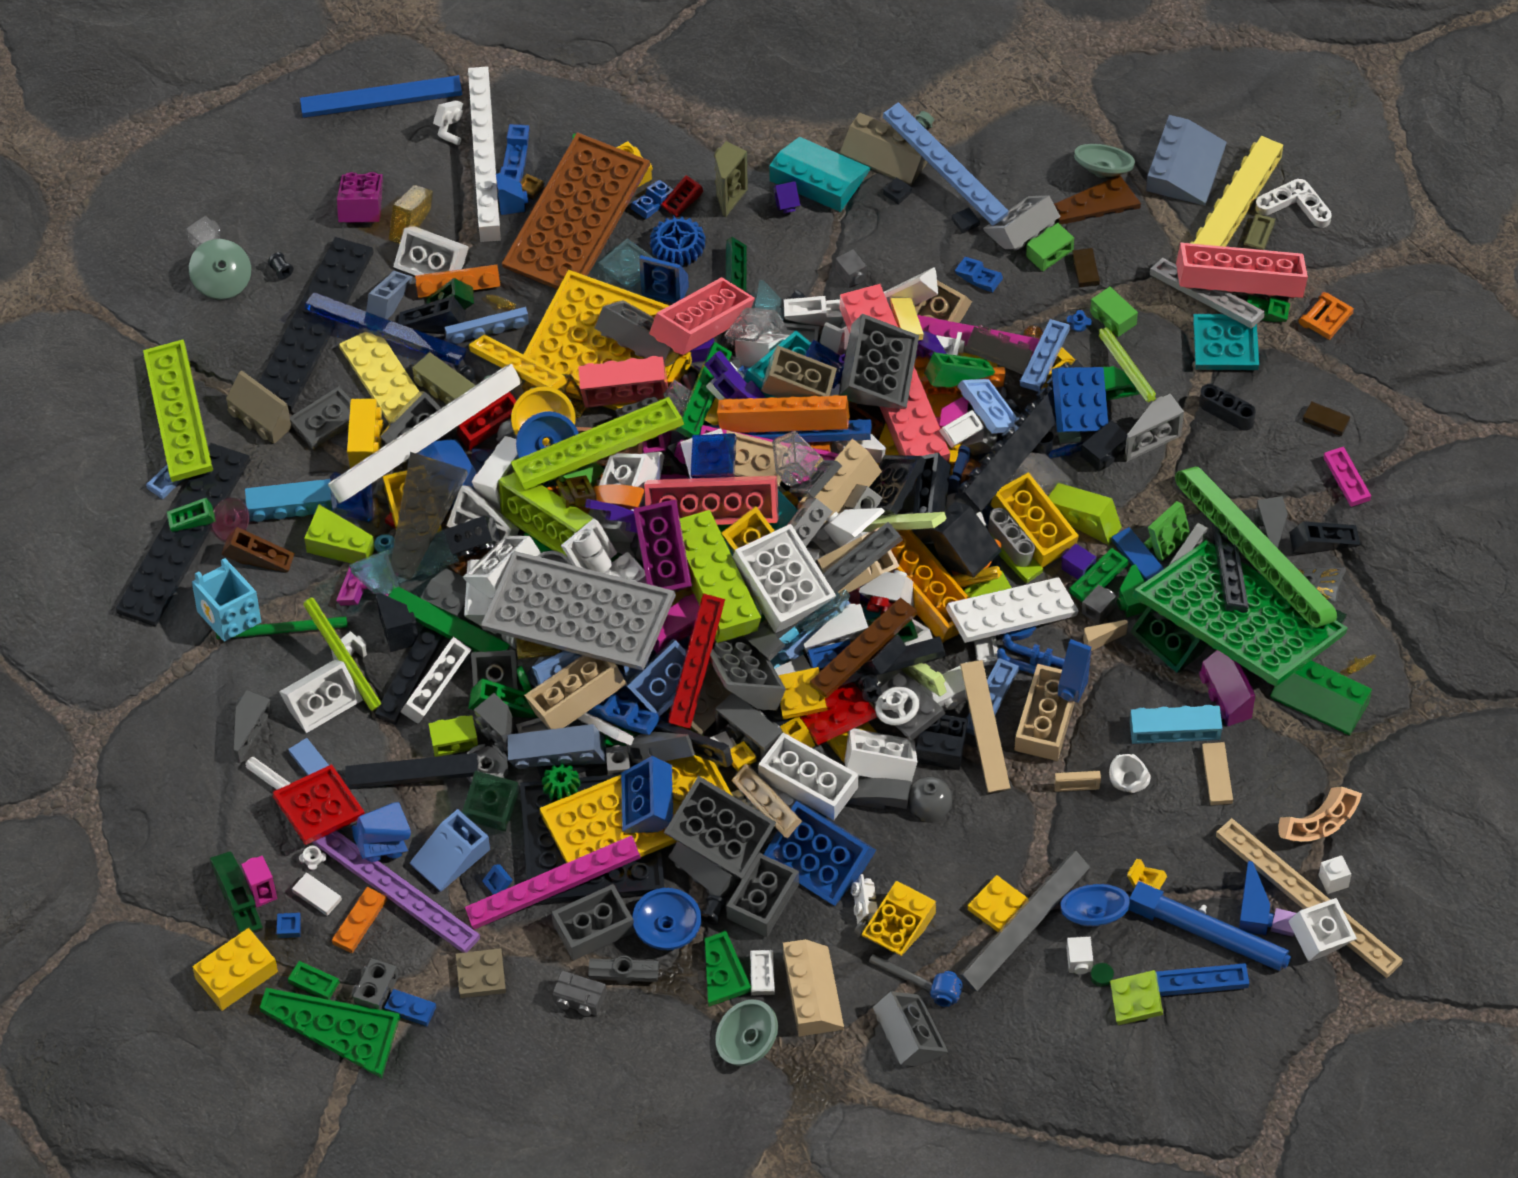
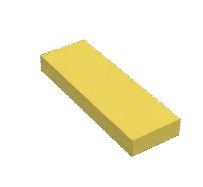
M891 298L890 306L897 326L919 335V340H923L924 334L912 299Z

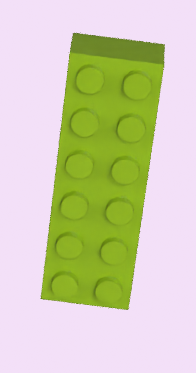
M515 472L498 479L501 514L515 526L550 549L567 556L561 545L589 523L593 517L573 504L566 508L560 496L541 484L524 490Z
M707 510L680 518L692 584L691 589L698 604L700 605L703 593L725 599L715 636L716 642L719 643L758 631L761 616L711 511Z

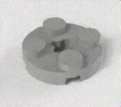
M485 744L478 745L468 751L467 754H478L479 776L467 777V779L474 785H478L479 788L487 789L490 786H494L500 783L508 774L507 756L505 752L501 753L497 746L485 747ZM482 763H491L490 768L483 769Z

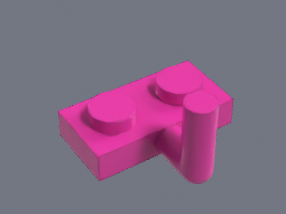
M368 564L350 565L336 600L340 606L358 605L364 589H372L376 594L381 593L388 596L376 580H368L372 571Z

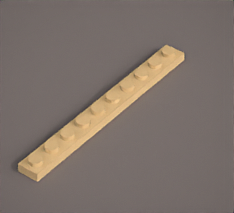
M1232 818L1216 832L1218 839L1247 863L1252 861L1259 873L1301 908L1306 909L1330 900ZM1343 911L1357 938L1347 944V946L1384 977L1388 978L1402 964L1403 959Z

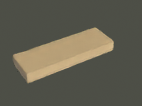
M1225 742L1202 744L1210 805L1233 804Z

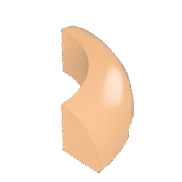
M1344 787L1331 788L1323 805L1311 815L1304 818L1280 817L1278 825L1280 837L1291 841H1312L1333 834L1340 829L1339 827L1347 819L1351 818L1360 802L1362 793Z

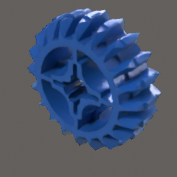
M673 216L672 220L666 218L664 223L659 221L658 227H654L653 233L650 235V248L653 255L657 256L658 260L679 264L681 267L683 263L690 265L691 260L697 261L698 256H702L705 248V235L702 227H699L697 222L692 223L691 218L684 220L683 216L680 219H676Z

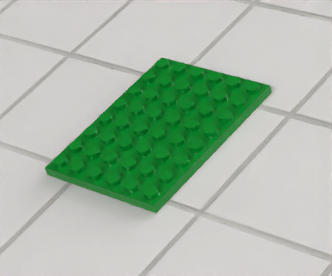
M1207 540L1134 590L1133 597L1142 604L1149 606L1160 615L1176 623L1177 626L1187 630L1196 638L1203 640L1212 648L1222 652L1231 660L1241 664L1250 672L1255 673L1274 686L1279 685L1342 638L1348 629L1338 621L1318 628L1312 627L1262 574L1242 562L1248 611L1241 613L1237 610H1225L1215 545Z

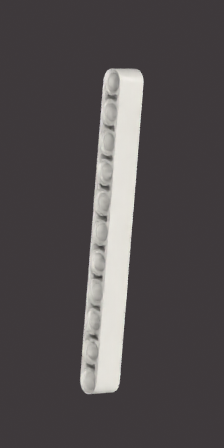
M512 364L503 367L331 481L328 486L339 503L347 500L522 383L521 378Z

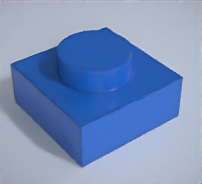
M498 864L491 868L482 881L494 895L506 890L513 880L502 866Z
M300 913L277 914L278 938L301 937Z

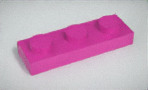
M1344 446L1325 452L1323 458L1349 505L1352 507L1370 501L1371 494Z

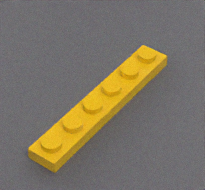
M485 334L469 344L470 352L501 368L512 364L520 378L537 387H552L558 390V388L566 384L564 375Z

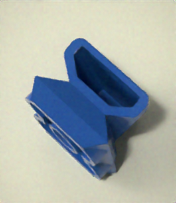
M399 802L391 803L358 817L357 824L352 825L353 837L362 859L376 862L381 859V856L386 855L390 858H399L404 852L408 851L404 840L409 839L411 830Z

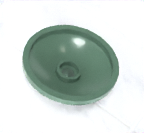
M1084 144L1078 146L1074 152V158L1078 164L1101 178L1126 174L1134 168L1135 160L1130 154L1108 145Z
M213 239L204 242L193 252L189 262V275L193 285L200 293L212 299L225 300L237 296L246 288L251 276V263L246 252L236 243L225 239ZM218 263H224L225 267L220 268Z
M760 1000L742 1001L729 1009L721 1019L716 1032V1047L720 1056L735 1066H747L764 1057L771 1049L777 1036L778 1021L775 1012L770 1006Z

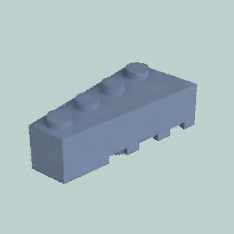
M594 724L507 735L508 761L518 769L533 766H558L561 763L563 765L607 764L606 738Z

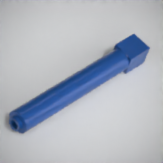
M1138 881L1129 898L1130 906L1128 910L1151 920L1154 917L1278 971H1281L1282 968L1286 969L1290 962L1289 950L1163 896L1164 891Z

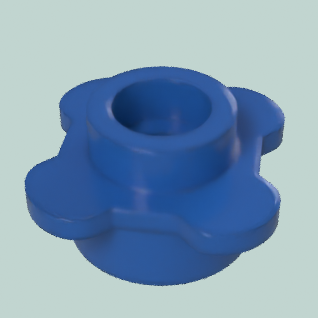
M1078 310L1076 314L1067 317V323L1076 332L1084 331L1092 323V320L1087 318L1082 310Z

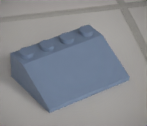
M1169 115L1147 176L1146 191L1205 206L1227 142L1189 119Z

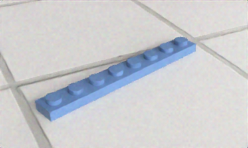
M899 102L883 113V118L992 226L1008 215L1009 211Z

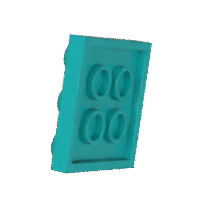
M1225 314L1193 315L1195 370H1259L1257 324L1251 329Z

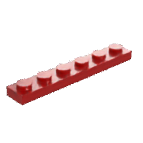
M705 593L702 594L668 723L691 728L725 603L723 598Z

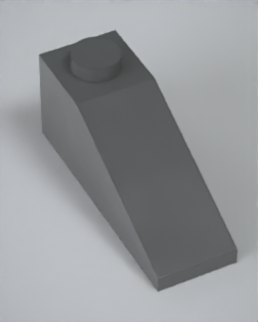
M246 690L243 697L238 698L235 706L234 753L237 762L242 761L272 712L270 699Z

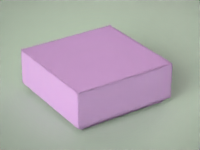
M1276 908L1271 932L1293 937L1294 932L1288 921L1296 913Z

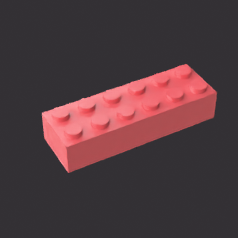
M1180 243L1176 261L1179 285L1188 289L1201 288L1206 290L1303 298L1308 279L1304 255L1299 253Z
M721 277L657 312L649 334L655 337L658 342L671 347L674 352L684 355L746 320L755 298Z
M777 476L647 480L644 484L645 506L675 499L677 501L679 518L710 510L717 525L733 524L756 506L768 523H777L779 519Z

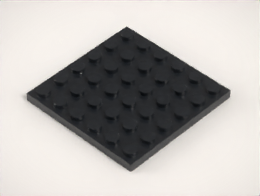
M621 774L578 778L580 786L577 790L580 792ZM542 781L520 783L527 880L566 864L540 814L541 807L558 801V797L551 800L549 794L544 793ZM661 849L535 904L576 901L614 884L620 897L644 895L650 891L664 888Z

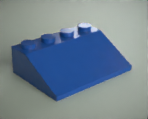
M796 801L791 810L802 822L788 838L777 831L763 855L798 870L799 883L835 906L865 870L876 849L807 805Z

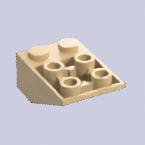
M879 528L817 559L822 572H826ZM888 551L835 594L836 599L865 585L881 574L899 567L892 551Z

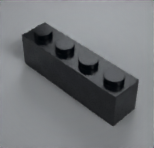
M939 453L924 455L922 457L926 462L922 473L917 477L913 514L945 512L951 465ZM911 529L923 543L932 542L928 529Z

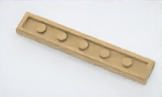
M983 660L960 664L987 793L1010 790Z

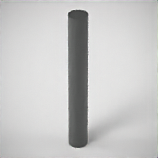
M872 954L869 960L870 963L930 992L932 982Z

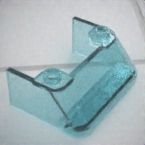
M441 530L398 544L352 563L349 567L352 574L372 593L386 595L392 592L391 589L399 587L401 582L426 573L427 577L439 573L438 568L456 563L459 560L457 555H452L445 532Z

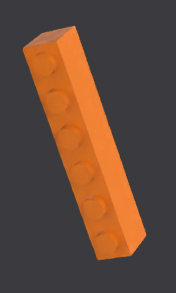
M838 395L719 400L717 410L719 429L738 433L848 429L850 416L847 396Z

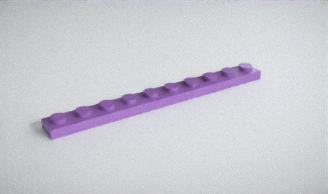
M334 831L311 842L381 894L386 895L388 899L462 953L468 952L479 941L480 934L379 861L370 862L362 859L357 845L338 831Z

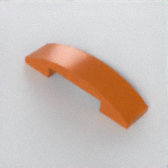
M609 484L592 487L596 493L597 501L614 504L629 510L639 507L644 493L643 488L629 485ZM577 506V508L589 514L591 508Z

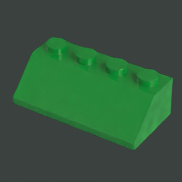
M1311 660L1279 685L1275 686L1270 698L1350 736L1370 702L1372 689Z

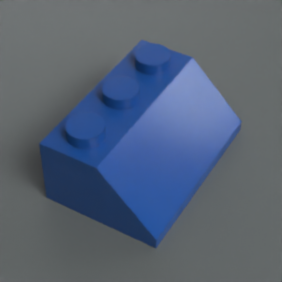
M457 439L434 441L415 454L421 466L425 467L427 476L449 510L453 509L461 486H470L475 490L472 480L478 473Z
M651 756L621 773L622 832H659L668 827L673 818L672 765Z

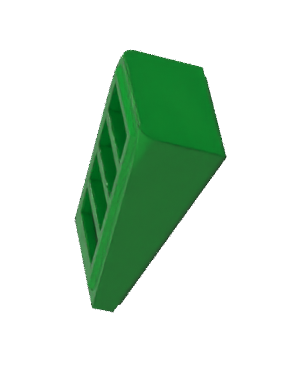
M207 498L167 512L172 532L216 522L212 504ZM176 516H179L180 522L178 523L176 521Z

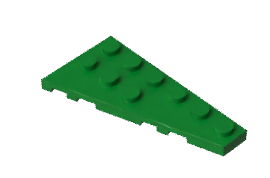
M271 988L265 989L260 1005V1011L382 1079L400 1020L399 1013Z

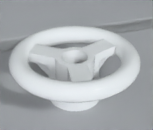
M893 687L879 696L876 701L875 711L882 722L889 725H901L910 721L917 714L919 699L908 688ZM910 697L913 705L910 712L906 715L903 710L904 703ZM882 710L897 712L899 718H889Z

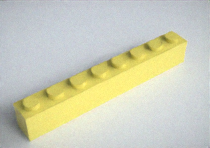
M1263 136L1259 138L1257 143L1254 142L1252 144L1249 156L1243 158L1240 170L1235 171L1232 183L1226 185L1222 199L1218 198L1213 213L1207 215L1205 226L1199 228L1196 240L1194 242L1191 241V244L1227 246L1282 158L1283 144Z

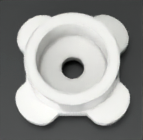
M314 845L307 847L303 854L299 856V861L308 865L310 870L317 869V865L326 860V854L321 853L320 849Z

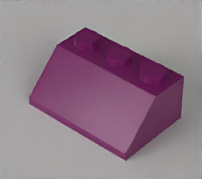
M1216 650L1202 662V669L1199 675L1202 683L1206 684L1209 689L1208 694L1211 701H1215L1216 705L1220 706L1221 720L1224 719L1228 727L1252 719L1256 695L1240 664Z

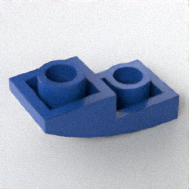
M658 180L646 188L645 195L632 202L631 209L647 219L661 208L663 201L674 189Z

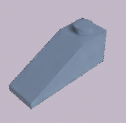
M396 271L388 275L369 293L366 316L373 318L375 321L385 322L396 310L412 281V276Z

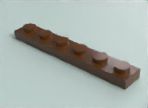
M900 597L810 681V686L827 699L917 615V610Z

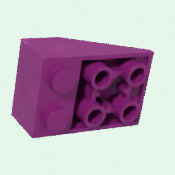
M350 172L342 175L337 197L338 222L380 221L383 174L375 172L357 174Z

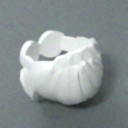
M1117 755L1111 762L1109 769L1110 781L1118 790L1135 793L1145 789L1150 783L1151 775L1144 763L1136 755Z

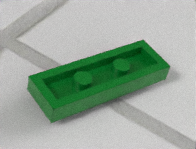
M1111 548L1070 587L1069 593L1083 603L1098 584L1104 588L1128 565V559Z

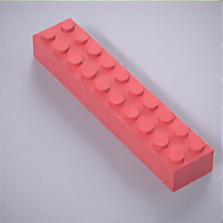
M880 284L840 294V311L849 333L851 324L862 313L898 327ZM914 367L907 408L880 407L899 455L924 456L939 453L949 463L950 451L939 431L940 427Z

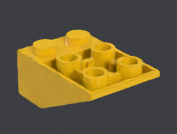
M896 881L866 926L862 936L902 956L925 931L936 914V901Z

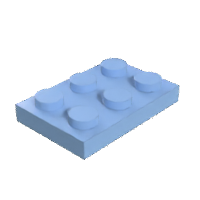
M989 379L962 380L958 384L963 397L969 401L974 408V412L980 416L991 433H1004L1010 427H1014L1016 415Z

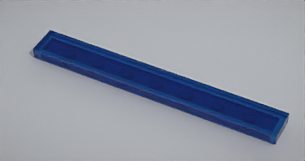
M315 292L305 303L306 310L425 354L430 352L437 358L454 365H459L466 355V348Z

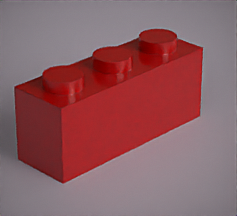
M508 392L457 426L456 435L468 450H471L498 432L500 425L511 418L516 399Z

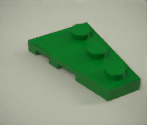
M724 931L705 938L708 1007L751 992V986L727 932Z

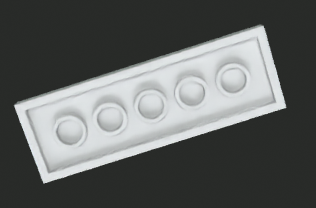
M1059 577L951 602L946 606L948 614L965 643L1074 617L1078 613L1076 605Z

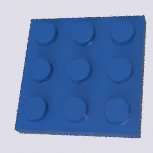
M1103 367L1053 368L1052 378L1057 432H1098L1108 424Z

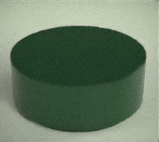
M1106 963L1094 965L1091 969V981L1099 987H1106L1111 984L1110 981L1114 977L1112 967Z

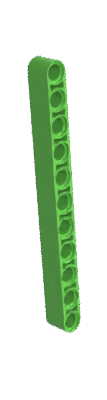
M1191 467L1176 473L1175 481L1182 492L1228 537V540L1233 545L1235 544L1238 547L1239 551L1312 627L1318 628L1336 621L1337 612L1334 606L1199 467Z

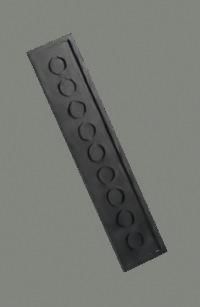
M338 237L334 238L267 365L259 384L287 403L288 410H293L374 253L372 247Z
M210 443L208 449L213 471L191 477L173 509L207 498L212 504L216 521L247 467L250 457L247 454ZM176 516L177 523L180 522L179 516ZM167 518L116 607L117 614L156 627L215 522L172 532Z

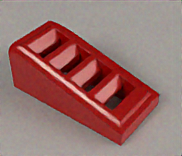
M685 175L663 201L661 207L675 217H678L703 193L702 185ZM682 192L687 195L686 198L681 195ZM676 198H679V199L682 200L683 202L680 204V203H679L678 201H676L675 199H676ZM670 203H673V204H675L678 208L675 210L674 208H672L671 206H669V204H670Z

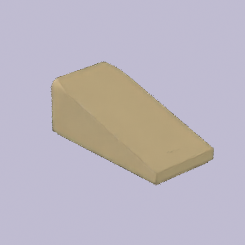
M1127 620L1085 627L1084 644L1091 646V651L1126 635Z

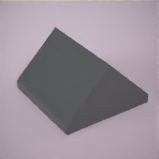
M515 650L471 652L473 687L483 678L518 690Z

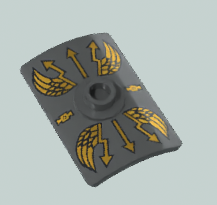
M1345 567L1297 568L1330 603L1337 602L1340 583L1346 572Z

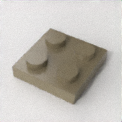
M501 948L456 954L460 998L506 993Z

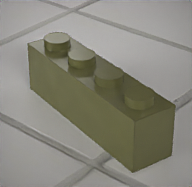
M430 352L412 367L415 383L429 390L433 397L440 398L446 405L476 386Z

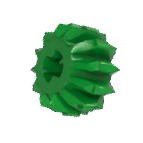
M563 763L558 768L552 765L551 770L545 771V777L542 779L544 793L549 794L551 800L556 797L560 800L577 793V788L580 786L578 772L573 771L571 765L567 768H564Z

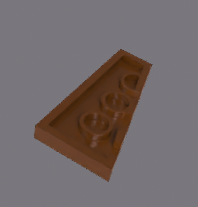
M1120 175L1054 204L1060 215L1056 219L1060 225L1085 220V217L1090 216L1102 217L1104 213L1115 211L1116 214L1124 212V209L1133 208V210L1141 208L1140 201Z

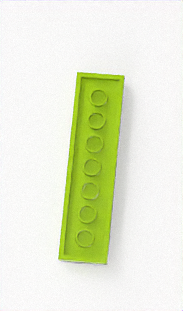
M184 339L143 350L171 481L174 482L213 471Z
M667 397L511 461V464L524 490H527L548 480H554L565 473L576 471L587 464L595 463L609 455H615L621 450L634 447L638 443L656 438L660 434L673 431L677 427L684 425V422L671 399Z

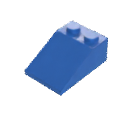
M640 255L641 296L671 304L685 297L689 287L688 274L681 265Z

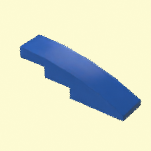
M615 693L587 711L590 715L606 722L645 735H650L660 721L657 713L641 710L637 703L620 700Z

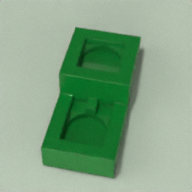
M1252 295L1247 296L1246 302L1264 311V318L1262 320L1270 322L1287 321L1290 303L1273 297L1266 301Z

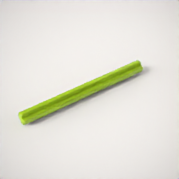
M1107 327L1101 328L1099 330V337L1146 402L1155 401V391L1113 333Z
M314 598L307 599L303 606L337 659L344 662L357 690L371 711L378 709L379 705H381L380 700Z

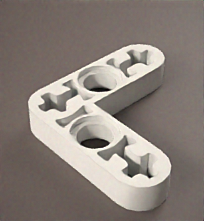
M1295 179L1259 196L1256 200L1255 210L1260 215L1267 216L1293 203H1297L1315 226L1324 228L1331 222V211L1308 182L1303 179ZM1283 194L1287 196V199L1280 200L1277 196ZM1312 200L1316 205L1308 206L1305 202Z

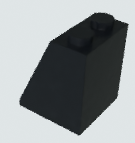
M955 501L945 511L946 520L935 528L928 529L942 566L974 578L1001 552V548L972 507Z

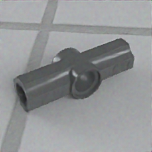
M619 956L616 959H590L589 979L616 980L617 983L622 985L629 984L632 981L658 982L659 961L632 960L628 956ZM624 968H625V969H628V971H626V972H620V971H619V970L624 969Z

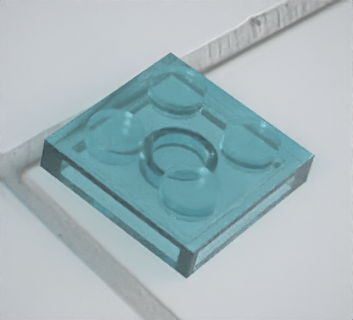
M627 238L599 262V268L627 289H631L640 281V255L653 257Z
M846 589L839 593L837 592L834 599L805 617L806 621L802 628L807 634L843 612L850 597Z

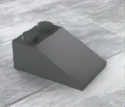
M419 391L402 408L380 437L388 444L440 410L441 407L425 391ZM414 454L404 462L410 467L417 460V457Z

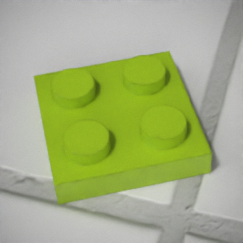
M1155 970L1110 981L1118 1025L1163 1015Z

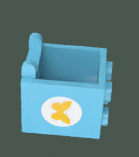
M224 558L221 560V567L203 576L199 571L195 573V580L192 581L197 612L221 639L226 641L261 623L257 592Z

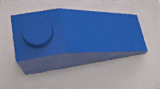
M1070 639L1058 684V696L1067 701L1078 703L1086 688L1089 678L1091 646Z
M1248 861L1239 929L1248 933L1266 935L1267 927H1272L1274 914L1269 913L1270 902L1254 863Z

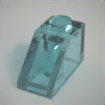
M759 280L754 309V325L777 328V324L780 323V320H784L785 316L784 307L781 305V298L764 280Z

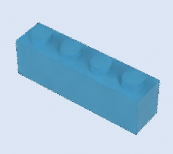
M331 479L245 488L249 522L315 514L319 504L334 512L333 492L328 486Z

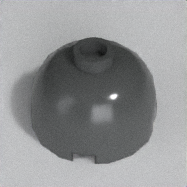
M927 776L917 780L912 785L909 793L908 808L911 814L921 818V821L936 822L945 818L952 808V793L949 786L937 777Z

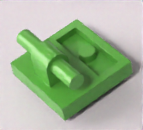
M1177 501L1148 527L1150 538L1143 543L1148 550L1153 547L1156 558L1161 561L1172 554L1190 535L1184 506Z

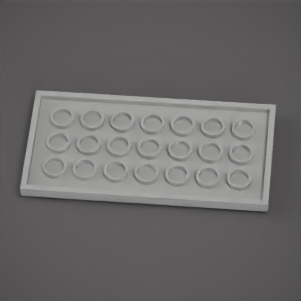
M514 551L481 627L483 630L644 671L676 594L673 590Z

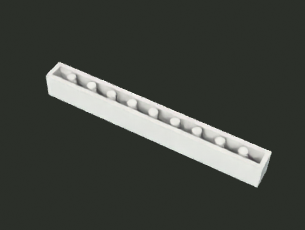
M488 67L468 68L480 242L501 241Z

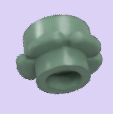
M921 111L920 114L915 116L925 129L927 127L932 128L934 118L929 113Z

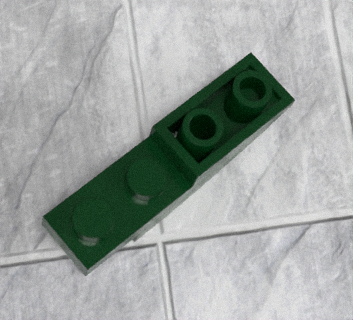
M229 851L211 857L209 860L223 897L227 900L239 934L248 928L253 933L262 931L263 926L255 908L256 903L233 853Z

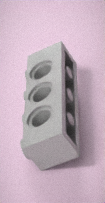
M808 498L788 525L791 524L806 547L833 511L817 498Z

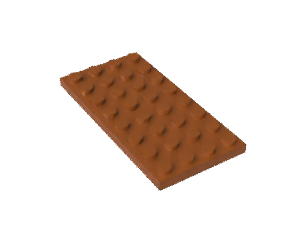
M577 132L503 260V268L555 289H559L568 270L588 276L647 172L650 161Z

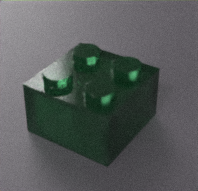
M475 770L462 813L473 823L506 832L519 792L518 782Z

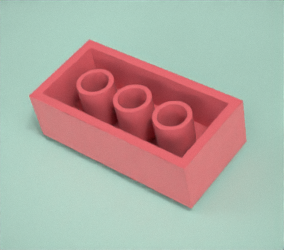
M663 357L630 358L620 362L607 361L602 364L587 363L584 366H578L580 391L585 408L640 402L652 397H656L658 400L664 399V395L669 394Z

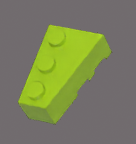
M1058 483L1048 496L1072 527L1107 545L1112 542V536L1117 534L1122 528L1112 498Z
M318 505L304 538L307 553L355 565L368 564L369 566L375 551L373 536L322 505Z

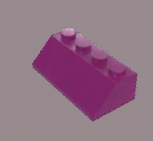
M674 499L634 508L647 584L673 590L674 592L691 587L677 501Z

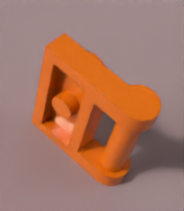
M1323 292L1306 315H1302L1299 319V324L1304 328L1312 329L1330 340L1353 314L1354 308ZM1325 305H1329L1317 321L1314 320V317Z

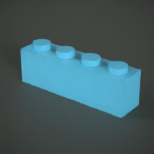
M1204 705L1201 707L1182 706L1178 708L1133 709L1130 712L1132 744L1221 740L1222 722L1220 706Z

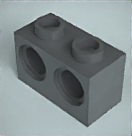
M371 958L368 966L365 965L362 969V979L359 985L356 984L354 986L352 998L355 1005L383 1010L398 979L397 966ZM376 975H383L381 978H374ZM367 994H373L370 998L365 997Z

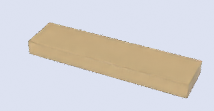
M745 764L731 780L762 814L776 822V829L784 837L788 838L802 822L749 765Z

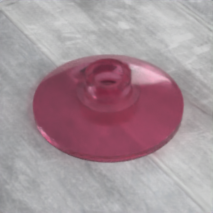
M226 498L219 502L213 511L216 514V522L212 523L213 530L217 536L226 540L236 527L246 531L249 524V511L244 502L237 498Z

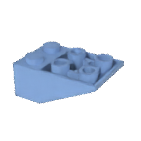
M457 809L437 827L411 860L410 865L441 892L490 850L489 836Z

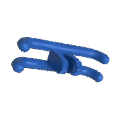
M1005 634L1002 638L1005 647L1015 653L1031 657L1030 664L1008 657L1003 648L997 650L998 658L1018 665L1019 670L1031 674L1035 673L1037 664L1049 667L1053 664L1063 667L1065 660L1053 656V649L1047 648L1044 653L1040 651V645L1034 644L1033 649L1018 645L1011 640L1009 634Z

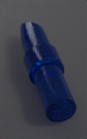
M1085 441L1054 449L1051 451L1049 458L1068 456L1079 452Z

